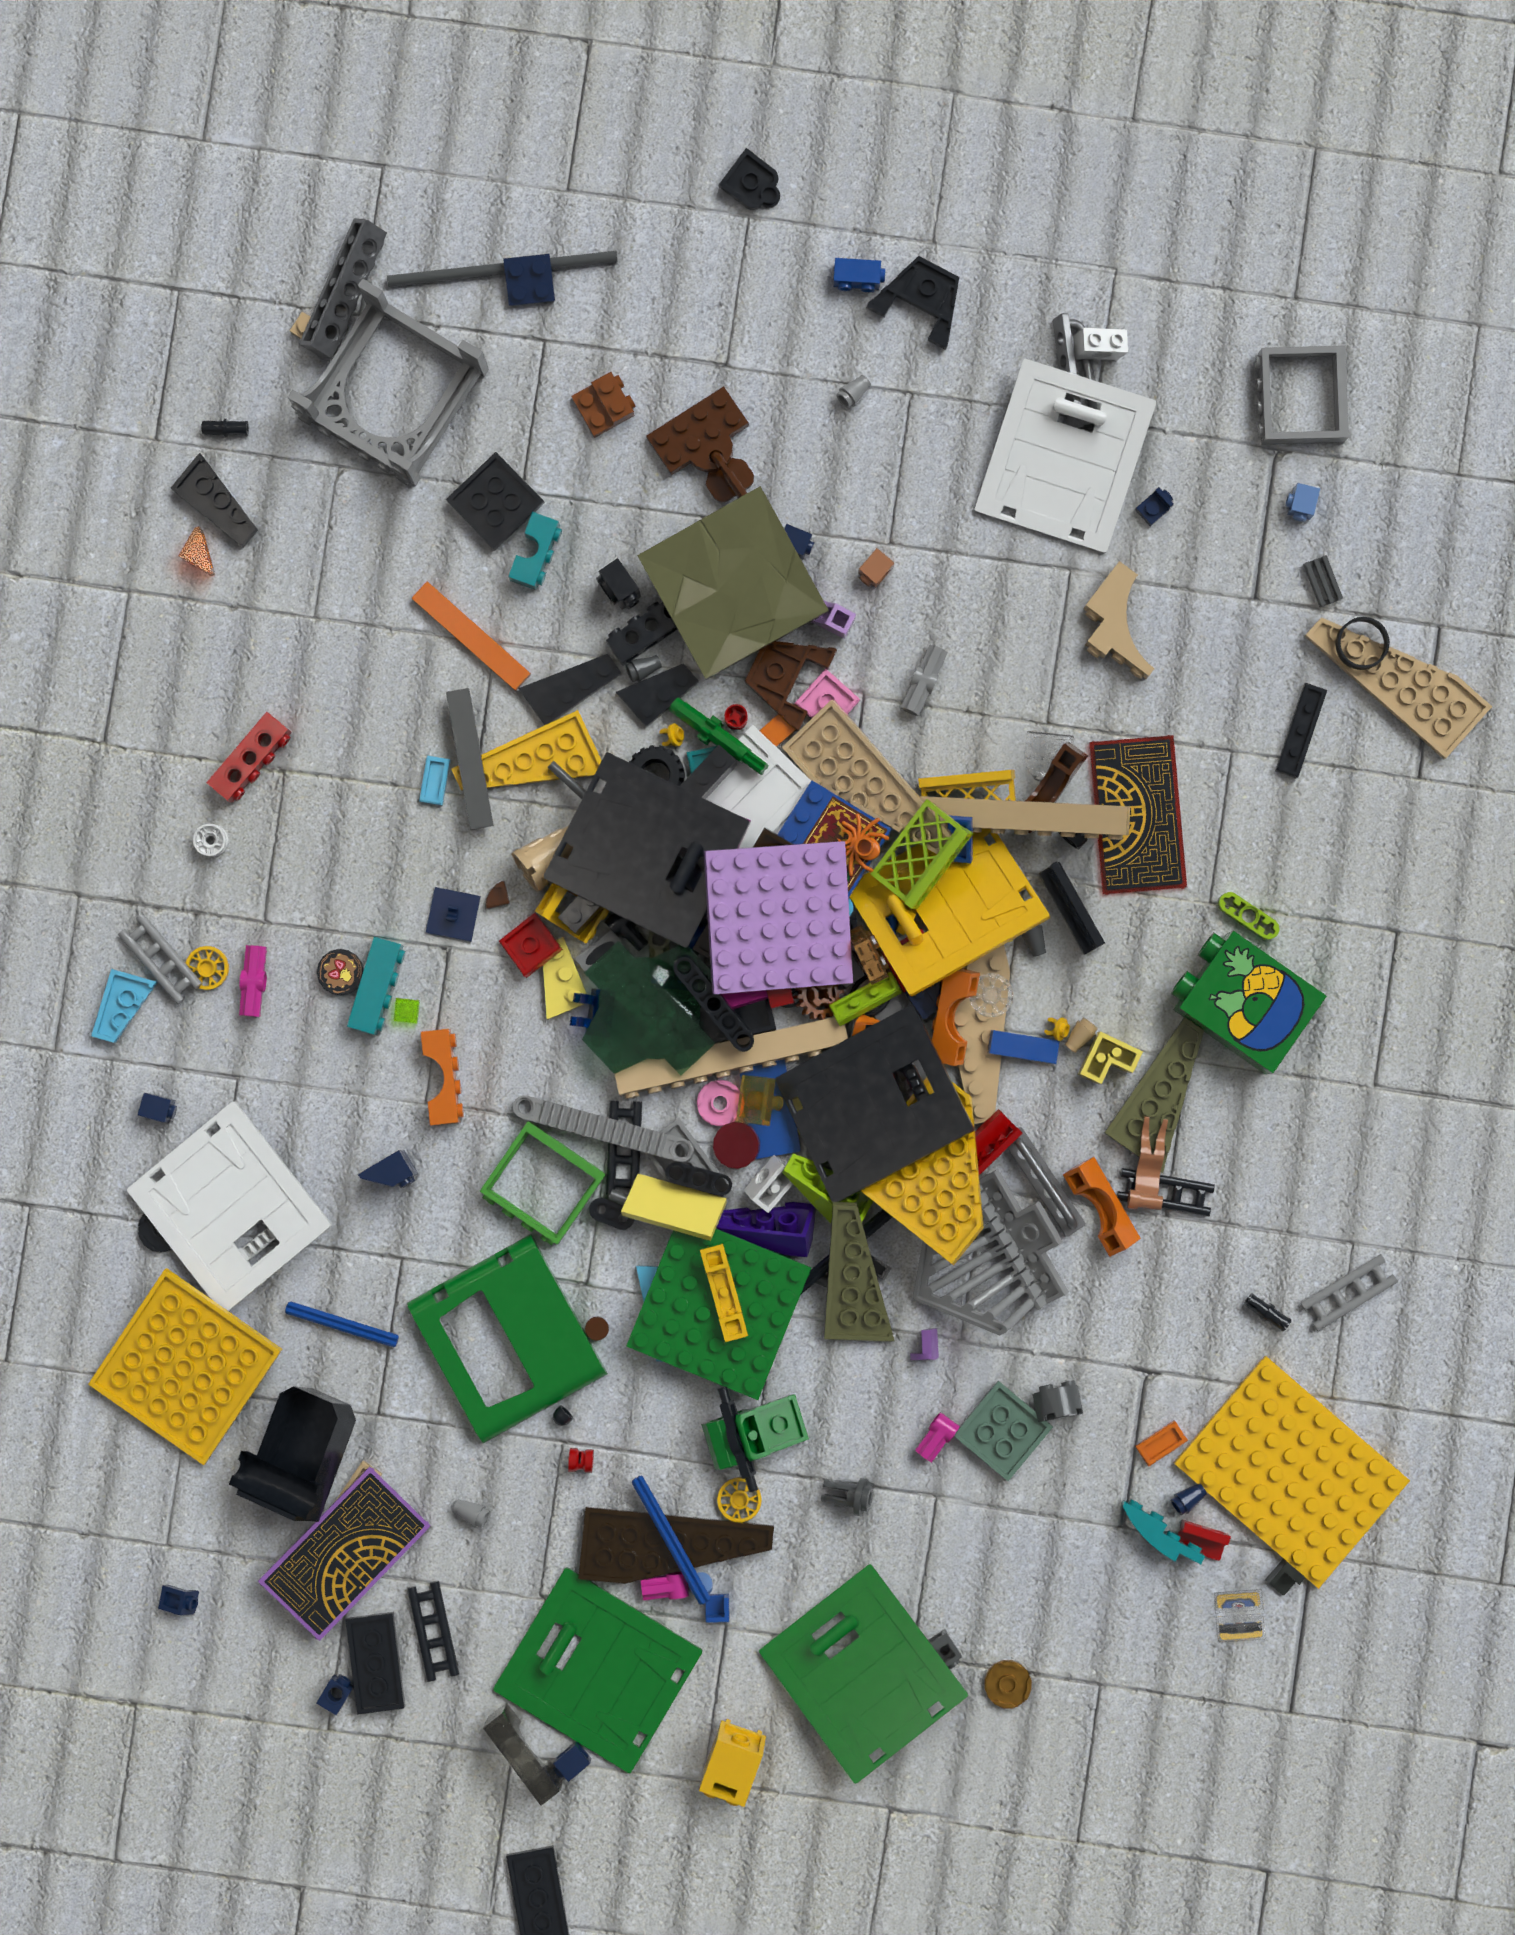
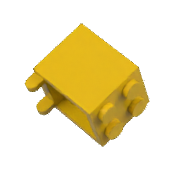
M726 1719V1721L721 1720L703 1770L699 1791L703 1792L707 1797H717L726 1800L730 1805L745 1807L763 1757L766 1736L762 1735L761 1730H757L756 1733L731 1724L729 1719Z

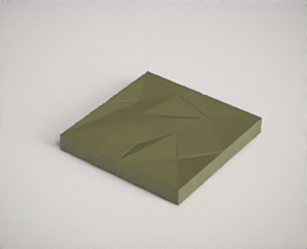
M761 486L637 555L706 680L829 612Z

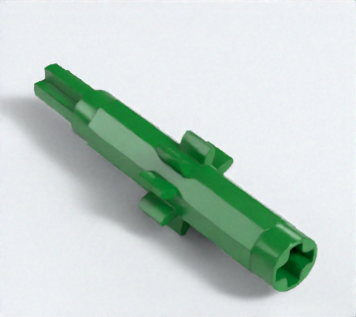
M676 698L670 705L669 711L698 732V740L707 746L710 742L716 746L720 745L740 763H745L760 775L764 774L769 765L752 753V750L725 731L722 728L724 724L717 717L712 715L710 719L680 698Z

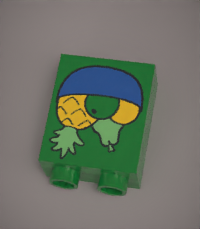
M1234 930L1227 933L1223 938L1213 932L1198 953V956L1206 961L1198 975L1194 976L1186 971L1171 991V994L1179 999L1173 1010L1203 1029L1209 1036L1262 1073L1273 1074L1327 996Z

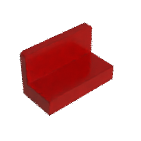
M1183 1519L1178 1535L1181 1537L1180 1542L1186 1545L1189 1542L1194 1543L1202 1548L1201 1553L1205 1557L1217 1561L1221 1560L1224 1546L1229 1545L1231 1539L1228 1533Z

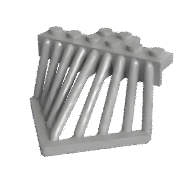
M999 1169L979 1179L982 1215L984 1217L983 1229L990 1227L991 1232L974 1240L959 1260L995 1240L999 1244L928 1285L930 1276L948 1267L951 1263L942 1258L932 1264L933 1255L938 1253L925 1242H922L913 1299L1000 1336L1010 1330L1033 1306L1040 1310L1046 1304L1065 1296L1069 1291L1046 1251L1060 1245L1063 1241L1042 1204L1038 1201L1021 1209ZM1005 1253L1006 1258L942 1297L933 1294L935 1291L987 1261ZM1011 1266L1013 1267L1014 1271L964 1306L953 1302L999 1272ZM1018 1279L1021 1281V1284L985 1314L974 1311L975 1308ZM1028 1293V1299L1004 1322L994 1319L1023 1294Z

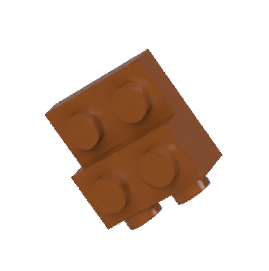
M612 372L591 382L589 387L571 396L594 438L635 416L633 408L636 407L630 395L625 397L621 390L625 387L619 375L614 376Z

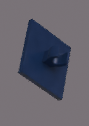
M435 887L426 933L472 942L481 896Z

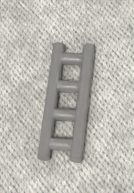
M140 914L136 918L140 926L130 934L126 929H123L118 935L177 1005L185 1000L180 994L190 984L197 989L203 983L145 915ZM147 932L155 943L144 951L136 941ZM162 950L170 960L159 969L151 958ZM177 967L184 975V978L174 986L166 975Z
M1381 1254L1301 1302L1305 1311L1312 1307L1319 1320L1313 1323L1317 1331L1398 1283L1393 1274L1386 1277L1380 1265L1386 1261ZM1372 1271L1379 1283L1367 1290L1360 1277ZM1352 1283L1359 1295L1346 1302L1340 1290ZM1332 1295L1339 1307L1326 1314L1320 1302Z

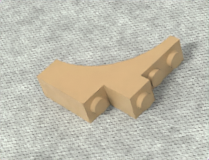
M1119 561L1084 607L1088 618L1094 622H1101L1085 645L1088 647L1087 651L1094 657L1099 658L1100 656L1104 659L1108 652L1113 654L1111 657L1121 665L1125 663L1131 668L1130 672L1139 679L1142 677L1147 679L1155 668L1141 656L1135 647L1129 633L1126 614L1129 592L1138 574Z

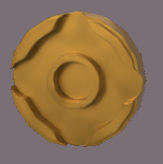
M1002 1660L994 1663L988 1669L984 1678V1688L988 1698L995 1705L1001 1708L1013 1709L1024 1703L1030 1695L1032 1680L1022 1664L1014 1660Z

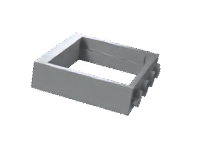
M1346 345L1261 348L1258 355H1255V369H1259V378H1256L1255 389L1256 392H1259L1260 401L1256 403V413L1260 415L1261 423L1257 425L1258 438H1261V445L1345 443L1349 438ZM1332 356L1335 431L1272 432L1269 358Z

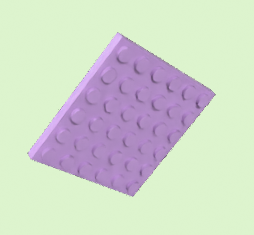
M845 841L704 851L712 994L853 983Z

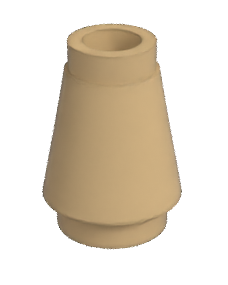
M1083 1017L1081 1021H1077L1065 1045L1076 1053L1078 1049L1082 1048L1096 1036L1095 1032L1098 1028Z

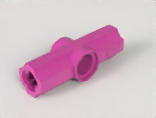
M246 945L244 970L241 971L239 982L241 991L239 1015L261 1016L262 995L265 992L267 973L265 972L267 947Z

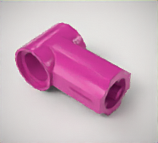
M939 1412L915 1451L932 1463L945 1443H948L953 1438L960 1426Z
M681 1571L668 1573L662 1577L641 1580L643 1601L667 1597L668 1599L689 1597L688 1583Z

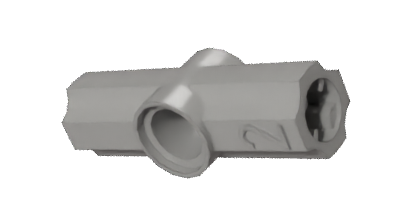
M929 645L920 667H917L911 679L910 688L901 705V709L909 714L919 716L928 695L931 694L939 677L938 673L948 652L936 645Z

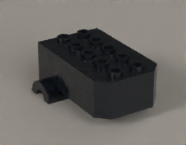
M293 1386L281 1392L257 1455L248 1451L240 1452L238 1458L240 1467L236 1474L232 1475L229 1485L238 1489L236 1495L293 1521L319 1522L356 1422L351 1405L313 1388Z

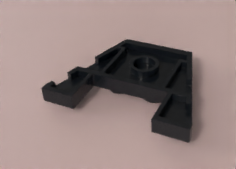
M918 256L888 286L884 287L874 299L869 301L866 308L885 318L896 297L938 319L928 337V341L946 350L960 277Z

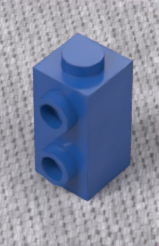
M835 258L833 287H838V290L850 291L852 288L861 289L862 292L870 293L879 290L880 282H885V268H881V260Z

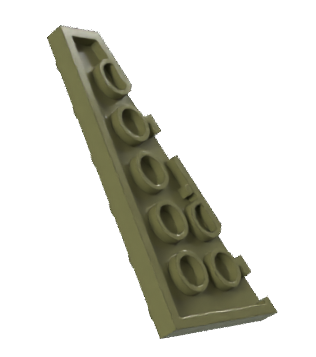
M1185 1017L1104 1132L1140 1158L1144 1117H1149L1151 1154H1154L1156 1139L1163 1119H1168L1161 1173L1164 1172L1167 1155L1170 1151L1174 1131L1177 1127L1187 1086L1190 1082L1192 1069L1204 1033L1203 1029Z
M833 1202L824 1339L895 1341L857 1203Z

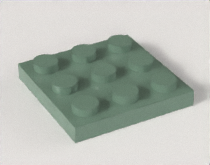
M997 1381L961 1424L954 1437L1004 1479L1009 1481L1053 1426L1047 1421L1038 1422L1036 1412L1000 1381Z

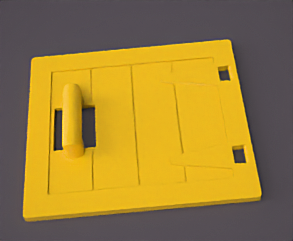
M991 828L982 829V832H973L972 862H952L918 909H915L928 929L924 934H922L905 907L907 906L905 902L874 878L871 872L863 875L850 896L862 919L911 997L1050 918L1045 906L997 833H991ZM989 833L996 842L988 846L984 839ZM917 844L911 848L912 859L924 857L922 845ZM927 849L928 857L937 855L936 853ZM907 851L896 856V861L908 859ZM924 860L913 861L914 875L924 873L926 870ZM908 862L897 864L898 878L910 876ZM892 864L884 865L879 872L885 879L894 878ZM898 880L900 891L907 895L911 890V880ZM1024 889H1026L1029 895L1031 896V898L1026 901H1024L1021 895L1019 894V892L1023 891ZM894 914L908 937V943L901 945L886 917Z

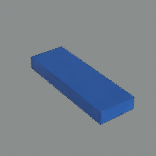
M991 1030L987 1053L1056 1064L1060 1041Z

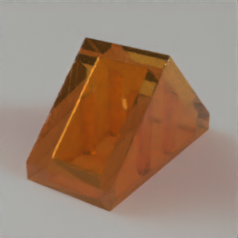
M199 526L195 527L178 556L195 568L210 576H214L215 571L204 531Z

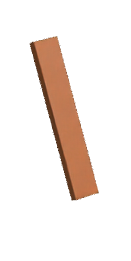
M428 581L412 597L414 602L515 691L531 675L526 668Z

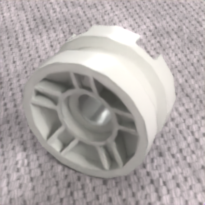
M204 824L197 828L194 833L193 843L196 850L202 855L215 857L225 852L228 847L229 838L222 827L215 824ZM211 836L215 838V842L212 845L206 842V839H209Z

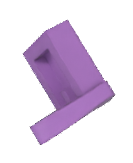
M937 1328L921 1330L922 1352L910 1353V1360L938 1359Z

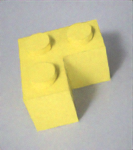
M1101 1031L1097 1032L1077 1075L1099 1085L1102 1084L1110 1065L1127 1073H1133L1143 1051Z

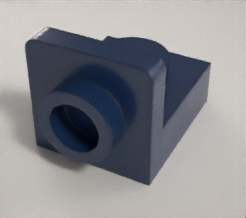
M1158 487L1135 510L1151 527L1173 507V498L1167 490L1164 489L1162 491Z
M162 1585L158 1609L180 1616L194 1614L198 1606L199 1591Z

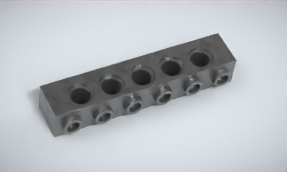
M353 219L299 345L319 357L333 358L338 351L342 335L348 328V321L357 307V301L361 294L358 285L362 278L367 280L370 271L374 268L375 259L379 250L384 245L387 232L367 219Z

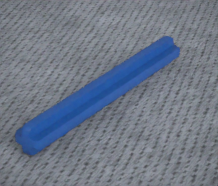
M288 1302L285 1313L390 1347H396L399 1336L295 1302Z

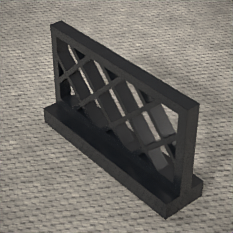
M1055 862L1040 872L1041 880L1083 954L1085 955L1105 944L1061 863Z

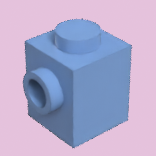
M1297 483L1293 488L1292 494L1289 493L1285 507H1289L1287 515L1293 516V519L1305 522L1307 519L1310 520L1315 513L1320 488Z

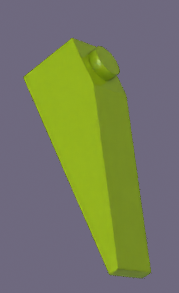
M792 1154L782 1173L831 1223L833 1202L813 1160ZM823 1167L827 1177L834 1174L832 1169ZM861 1191L841 1201L857 1203L861 1221L864 1220L873 1203Z

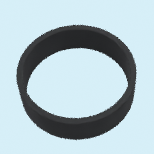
M1357 617L1347 622L1339 630L1335 647L1338 657L1345 665L1356 670H1366L1376 666L1385 658L1389 650L1390 641L1387 630L1379 621L1370 617ZM1355 622H1367L1380 631L1384 640V650L1377 662L1370 665H1359L1351 662L1344 655L1341 648V636L1348 625Z

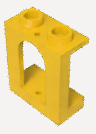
M552 883L534 912L578 940L587 943L588 940L595 936L596 927L601 920L606 918L609 910L604 908L584 931L577 936L558 918L560 914L555 911L568 890Z

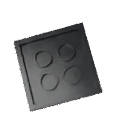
M497 452L485 461L446 499L453 509L494 551L531 517L532 512H536L545 503Z

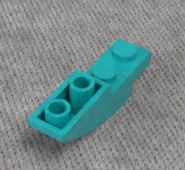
M1130 1499L1129 1503L1123 1500L1121 1505L1128 1518L1139 1533L1154 1548L1175 1562L1179 1554H1182L1198 1564H1202L1205 1555L1201 1553L1202 1548L1192 1542H1189L1188 1545L1180 1542L1181 1537L1169 1530L1167 1534L1164 1533L1167 1524L1163 1522L1164 1517L1154 1511H1151L1149 1514L1141 1510L1143 1505Z

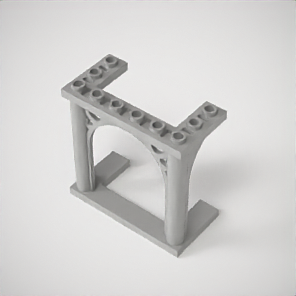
M362 278L358 288L366 303V307L320 378L303 393H298L292 389L288 399L292 404L291 407L302 422L307 425L315 424L319 427L318 431L330 438L333 435L338 438L337 442L343 447L356 449L358 451L357 455L364 460L369 461L372 459L378 463L377 467L386 473L392 471L397 475L396 478L405 485L411 483L416 486L421 479L418 473L479 376L485 377L489 368L483 351L463 339L459 346L437 334L388 304L383 290ZM384 317L462 364L427 420L413 432L398 437L377 436L364 430L353 420L345 402L347 377ZM335 392L340 396L338 400H329L330 397L334 398ZM332 406H340L342 408L341 414L337 417H328L326 411ZM343 419H346L349 422V425L345 427L343 423L338 422L342 421ZM365 433L366 437L361 439L360 434ZM409 439L415 440V442L411 444V446L413 447L411 451L409 445L407 444V441ZM380 443L387 445V454L382 447L378 448ZM395 443H400L404 447L403 456L392 451Z

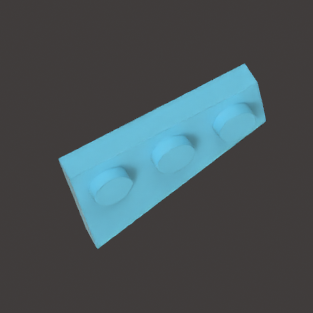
M111 969L91 1036L116 1043L158 982Z

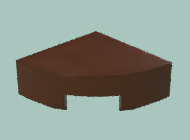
M505 881L497 883L489 892L486 899L487 909L510 904Z

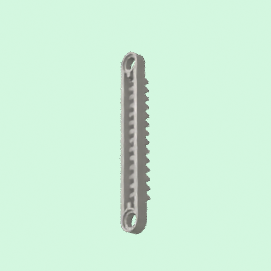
M519 1096L513 1103V1111L516 1116L525 1120L677 1162H687L694 1155L693 1144L680 1137L531 1096ZM525 1100L529 1101L532 1106L531 1111L527 1114H523L519 1110L520 1103ZM679 1144H686L688 1146L689 1152L685 1157H679L676 1154V1147Z

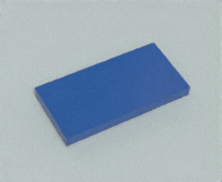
M785 1059L776 1061L777 1065L773 1067L763 1068L761 1064L753 1066L754 1070L751 1072L740 1073L748 1125L756 1131L760 1140V1152L756 1159L801 1151L796 1124L775 1081L776 1077L787 1072Z

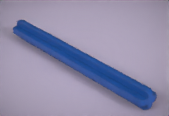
M642 1475L632 1480V1485L700 1605L705 1604L710 1600L706 1588Z

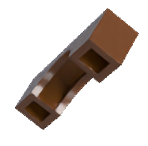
M1070 742L1064 743L1052 760L1042 781L1025 801L1056 803L1088 755ZM1028 830V833H1029V834L1036 832V831Z

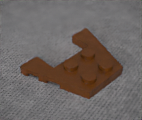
M775 641L759 650L747 675L745 684L790 726L799 731L808 711L787 702L789 694L806 660L828 670L837 649Z

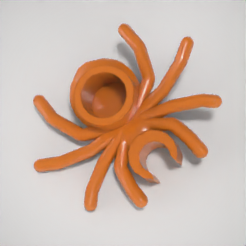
M859 814L855 815L857 819V832L855 827L842 821L841 824L852 831L841 830L849 836L845 841V849L847 850L846 856L850 854L848 865L850 876L853 875L854 855L855 860L863 869L869 872L874 871L866 866L859 856L864 860H873L879 856L880 845L870 836L881 837L885 840L890 839L882 833L868 832L866 834L874 824L880 821L879 818L871 821L862 832Z

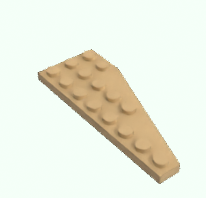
M1322 617L1305 635L1311 643L1443 759H1446L1492 708L1486 700L1457 675L1450 672L1447 673L1434 665L1419 661L1415 657L1392 647H1389L1385 658L1370 669L1356 670L1348 667L1338 657L1335 647L1337 634L1343 626ZM1347 628L1344 629L1341 636L1342 651L1355 664H1373L1379 660L1383 653L1384 644L1349 631Z
M835 700L829 701L782 747L811 781L813 780L875 819L879 818L880 822L887 824L898 832L904 830L924 803ZM929 807L923 813L924 823L936 822L935 814ZM941 824L942 838L951 837L952 833L944 824ZM937 825L924 826L926 840L938 839ZM920 827L912 828L909 832V838L915 842L922 841ZM939 841L927 843V849L938 854L940 851Z
M1004 945L963 967V969L979 972L980 977L976 996L964 999L958 1005L954 1017L958 1033L968 1041L964 1063L958 1065L963 1090L972 1097L974 1124L985 1122L996 1110L1001 1055L989 1054L987 1052L991 1030L1004 1032L1010 969Z

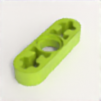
M1227 892L1219 897L1218 908L1220 911L1260 938L1270 940L1278 935L1280 928L1277 921L1237 894ZM1232 897L1234 899L1232 903L1237 907L1240 906V903L1244 905L1238 911L1237 916L1234 914L1237 911L1235 908L1229 907L1227 909L1224 907L1226 905L1223 901L1224 898L1229 899ZM1246 909L1252 910L1255 914V919L1251 923L1245 922L1242 918V913ZM1260 916L1263 918L1260 921L1262 924H1272L1273 934L1268 933L1265 935V929L1260 925L1256 929L1253 927L1259 921Z

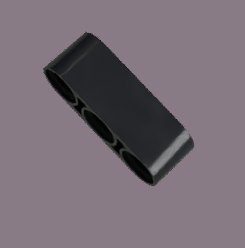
M681 1162L670 1163L665 1170L666 1178L670 1182L722 1196L728 1194L732 1189V1181L729 1176ZM679 1166L682 1168L683 1175L680 1179H673L670 1176L669 1171L671 1167ZM695 1172H702L705 1175L706 1181L703 1185L699 1186L693 1183L692 1176ZM724 1178L728 1181L729 1187L726 1191L720 1192L715 1188L717 1179Z

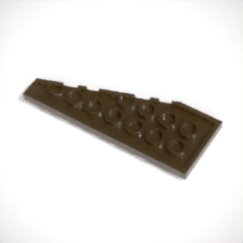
M586 1506L578 1579L627 1584L637 1580L680 1571L649 1513ZM664 1514L694 1568L772 1550L774 1525Z

